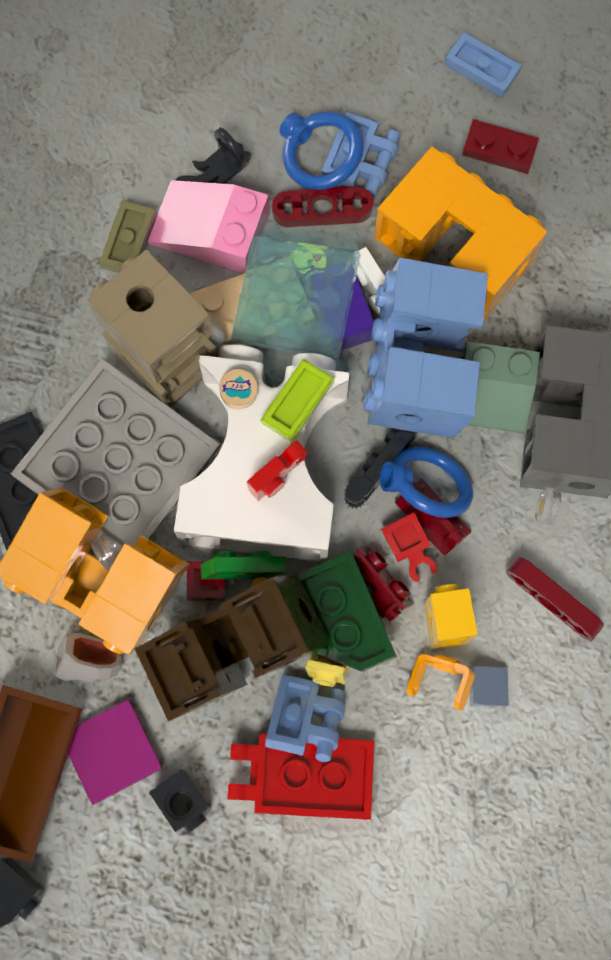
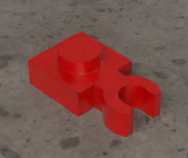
M298 440L294 441L279 457L275 456L246 481L248 491L257 501L261 500L265 495L268 498L276 495L285 486L286 481L284 479L287 477V473L307 458V450Z
M414 512L381 528L397 562L406 558L409 559V575L414 582L420 581L416 573V567L421 563L429 565L433 574L437 572L434 560L422 552L423 549L431 546Z

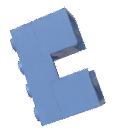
M400 257L393 270H387L384 285L378 286L375 306L381 308L380 317L374 320L371 340L377 341L376 352L375 354L371 353L367 369V375L373 376L371 389L367 388L363 404V410L369 411L367 424L455 438L475 417L480 362L424 353L422 351L424 345L463 352L465 345L464 336L467 337L469 335V329L471 327L478 329L483 327L487 273Z

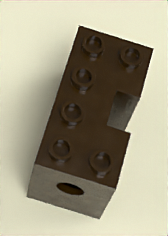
M298 574L272 577L221 603L222 608L201 619L184 622L134 648L168 722L196 711L247 686L248 684L238 665L239 662L250 658L254 667L252 673L257 678L281 669L331 644Z

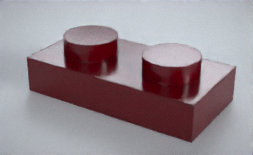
M473 119L462 156L528 174L539 138Z

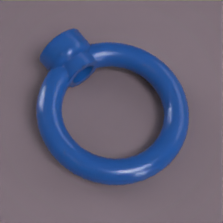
M294 112L289 114L280 126V135L286 139L283 148L284 167L290 178L304 188L324 190L335 187L347 180L357 169L363 154L362 134L358 126L343 114L320 112L303 118L300 114ZM322 126L337 127L347 135L349 140V153L344 163L338 169L326 175L315 176L304 172L297 162L298 146L305 144L309 140L313 129Z
M415 446L404 449L393 462L384 463L380 472V486L383 491L399 492L412 506L432 516L441 518L459 516L469 509L473 501L474 491L472 482L465 470L454 459L433 448ZM414 461H424L443 469L455 481L459 490L458 498L453 502L443 503L424 496L412 485L413 472L411 468L407 467L408 464Z

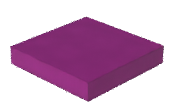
M129 699L76 727L68 755L92 805L98 804L163 769Z

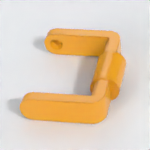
M426 654L420 655L412 671L406 690L407 694L410 696L417 695L427 664L433 666L434 669L454 675L457 673L463 674L454 701V709L462 711L465 708L475 678L474 671L465 665H461L458 659L437 654L435 657Z

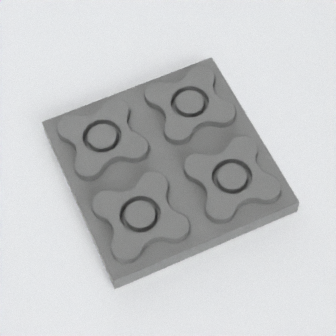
M101 359L11 475L37 495L41 492L62 487L108 514L109 517L97 539L119 554L125 543L131 546L135 545L140 535L149 540L178 503L180 486L192 481L200 474L219 449L220 444L104 359Z

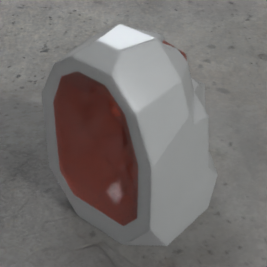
M66 633L56 654L53 675L64 681L74 679L93 683L95 680H108L118 675L122 664L121 655L106 648L102 643L103 639L82 633Z

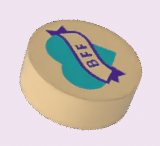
M234 369L227 372L219 384L222 401L233 409L249 407L254 403L258 395L255 377L243 369Z

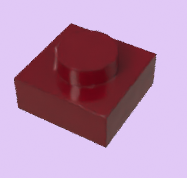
M187 561L189 566L186 569V601H224L225 579L202 580L200 565L206 561Z

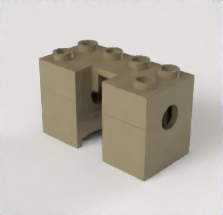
M147 249L139 256L134 255L128 258L121 266L120 272L109 281L104 280L92 290L91 297L87 299L96 321L105 329L102 335L110 352L150 394L170 408L203 380L199 365L200 355L218 357L216 346L209 340L214 334L210 314Z

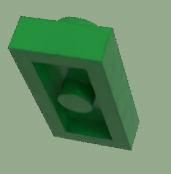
M221 551L214 553L212 559L200 565L202 580L272 578L286 572L285 556L271 557L270 551L250 552L248 557H236V552Z

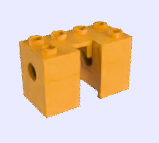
M431 146L378 207L374 239L400 258L422 261L455 222L463 225L473 233V236L451 260L449 265L454 268L488 274L484 310L485 321L536 260L548 231L543 228L542 223L537 218L525 215L514 207L513 202L507 196L497 194L488 188L481 177L475 173H468L458 166L451 155L446 152H439Z
M62 487L39 493L0 563V578L4 579V586L19 594L25 592L43 604L51 601L81 618L78 625L103 639L102 643L106 648L117 654L125 652L130 655L135 650L134 648L140 646L148 637L188 568L189 563L140 535L135 545L124 544L113 565L110 566L89 553L109 515Z

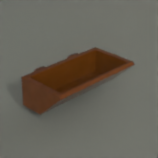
M1 684L0 855L33 863L82 709Z

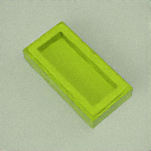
M302 359L261 417V424L293 443L334 384L335 378Z

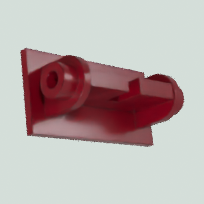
M422 478L418 482L412 483L424 496L438 502H443ZM403 496L394 502L405 515L412 512L415 513L428 540L444 557L472 532L458 516L441 518L426 514L412 506Z
M369 546L356 550L360 558L355 554L354 557L367 587L373 584L376 588L371 593L379 615L382 619L386 617L389 622L393 621L401 614L397 607L405 610L414 605L409 598L411 596L409 588L401 579H394L386 569L388 566L387 561L378 550L374 548L371 550Z

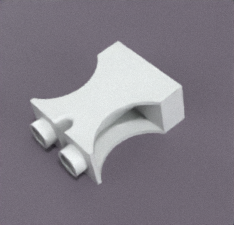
M225 345L220 348L219 357L200 355L199 365L204 385L223 404L228 414V428L223 446L212 464L198 477L180 486L174 533L181 546L247 554L255 551H270L271 557L285 556L288 559L321 563L328 560L334 504L326 499L313 483L306 468L305 460L287 473V477L284 479L286 481L285 486L271 498L265 495L261 500L257 501L248 491L246 481L275 456L279 457L292 444L261 424L260 419L301 360L305 359L335 378L334 384L294 440H298L304 448L317 423L329 411L347 402L349 372L335 371L336 361L330 357L314 353H301L293 356L292 366L286 367L283 383L277 387H269L265 384L264 365L262 364L263 353L258 349L244 345ZM234 369H243L250 372L257 382V398L252 405L244 409L228 407L220 396L219 384L222 377Z

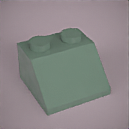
M467 341L462 359L480 362L475 417L467 425L525 434L536 388L540 352Z

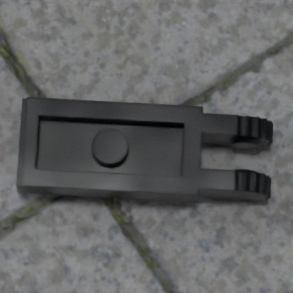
M391 428L384 439L388 444L380 454L373 452L363 465L362 470L365 471V474L353 477L349 481V485H346L344 501H346L348 507H352V509L361 508L364 502L368 501L380 485V472L384 463L393 462L402 450L409 448L417 438L418 432Z

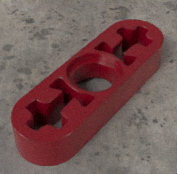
M362 187L283 191L277 194L272 202L273 218L277 224L283 227L362 223L371 216L373 209V197L367 189ZM319 200H326L331 203L333 208L329 213L322 215L313 210V205ZM338 200H342V213H338ZM353 200H360L362 205L360 211H355L352 205ZM302 202H307V215H303ZM284 204H291V215H285L283 210Z
M518 556L506 570V574L513 582L586 640L593 641L604 627V623L598 616L525 558Z

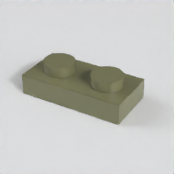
M121 200L99 261L102 269L119 273L121 266L128 258L134 255L139 256L144 251L156 217L155 209Z

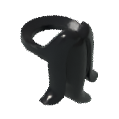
M219 127L214 131V137L219 149L205 161H192L194 167L203 173L197 176H180L176 178V181L226 184L248 165L251 153L244 151L242 144L237 143L224 128Z

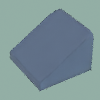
M471 666L470 669L474 671L475 678L469 693L470 706H509L507 668Z

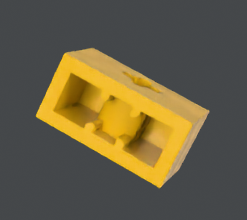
M458 584L436 587L435 593L430 594L424 604L431 649L470 643L478 633L469 588L459 590Z

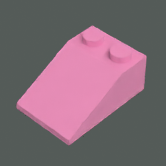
M171 180L149 236L148 244L236 272L246 273L249 271L269 216L268 195L232 184Z

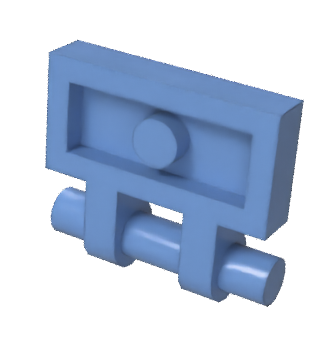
M346 112L345 116L358 126L362 134L363 154L357 169L341 184L355 187L358 177L367 180L365 189L371 193L372 197H375L379 188L385 185L388 177L386 171L390 161L396 158L399 150L397 144L401 135L395 130H388L385 139L376 136L379 123ZM341 129L338 130L322 168L321 175L329 174L338 169L348 156L349 140ZM369 150L378 154L374 165L365 162Z
M282 674L265 747L304 755L306 742L316 745L315 758L318 761L329 762L332 751L338 746L339 734L337 733L339 721L344 718L345 705L343 703L344 692L340 689H331L328 697L317 695L319 684L311 680ZM313 713L320 714L324 718L322 727L311 724Z

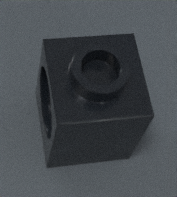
M184 769L179 770L149 792L175 832L184 828L187 833H190L207 821L204 813L210 809V806ZM180 792L189 794L193 802L191 811L184 816L177 814L172 807L173 798Z

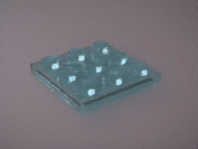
M253 236L232 329V341L297 353L320 354L333 359H339L360 260L359 251Z

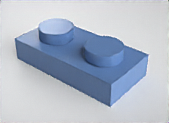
M465 32L462 33L446 56L444 64L501 98L506 94L522 67L521 64Z

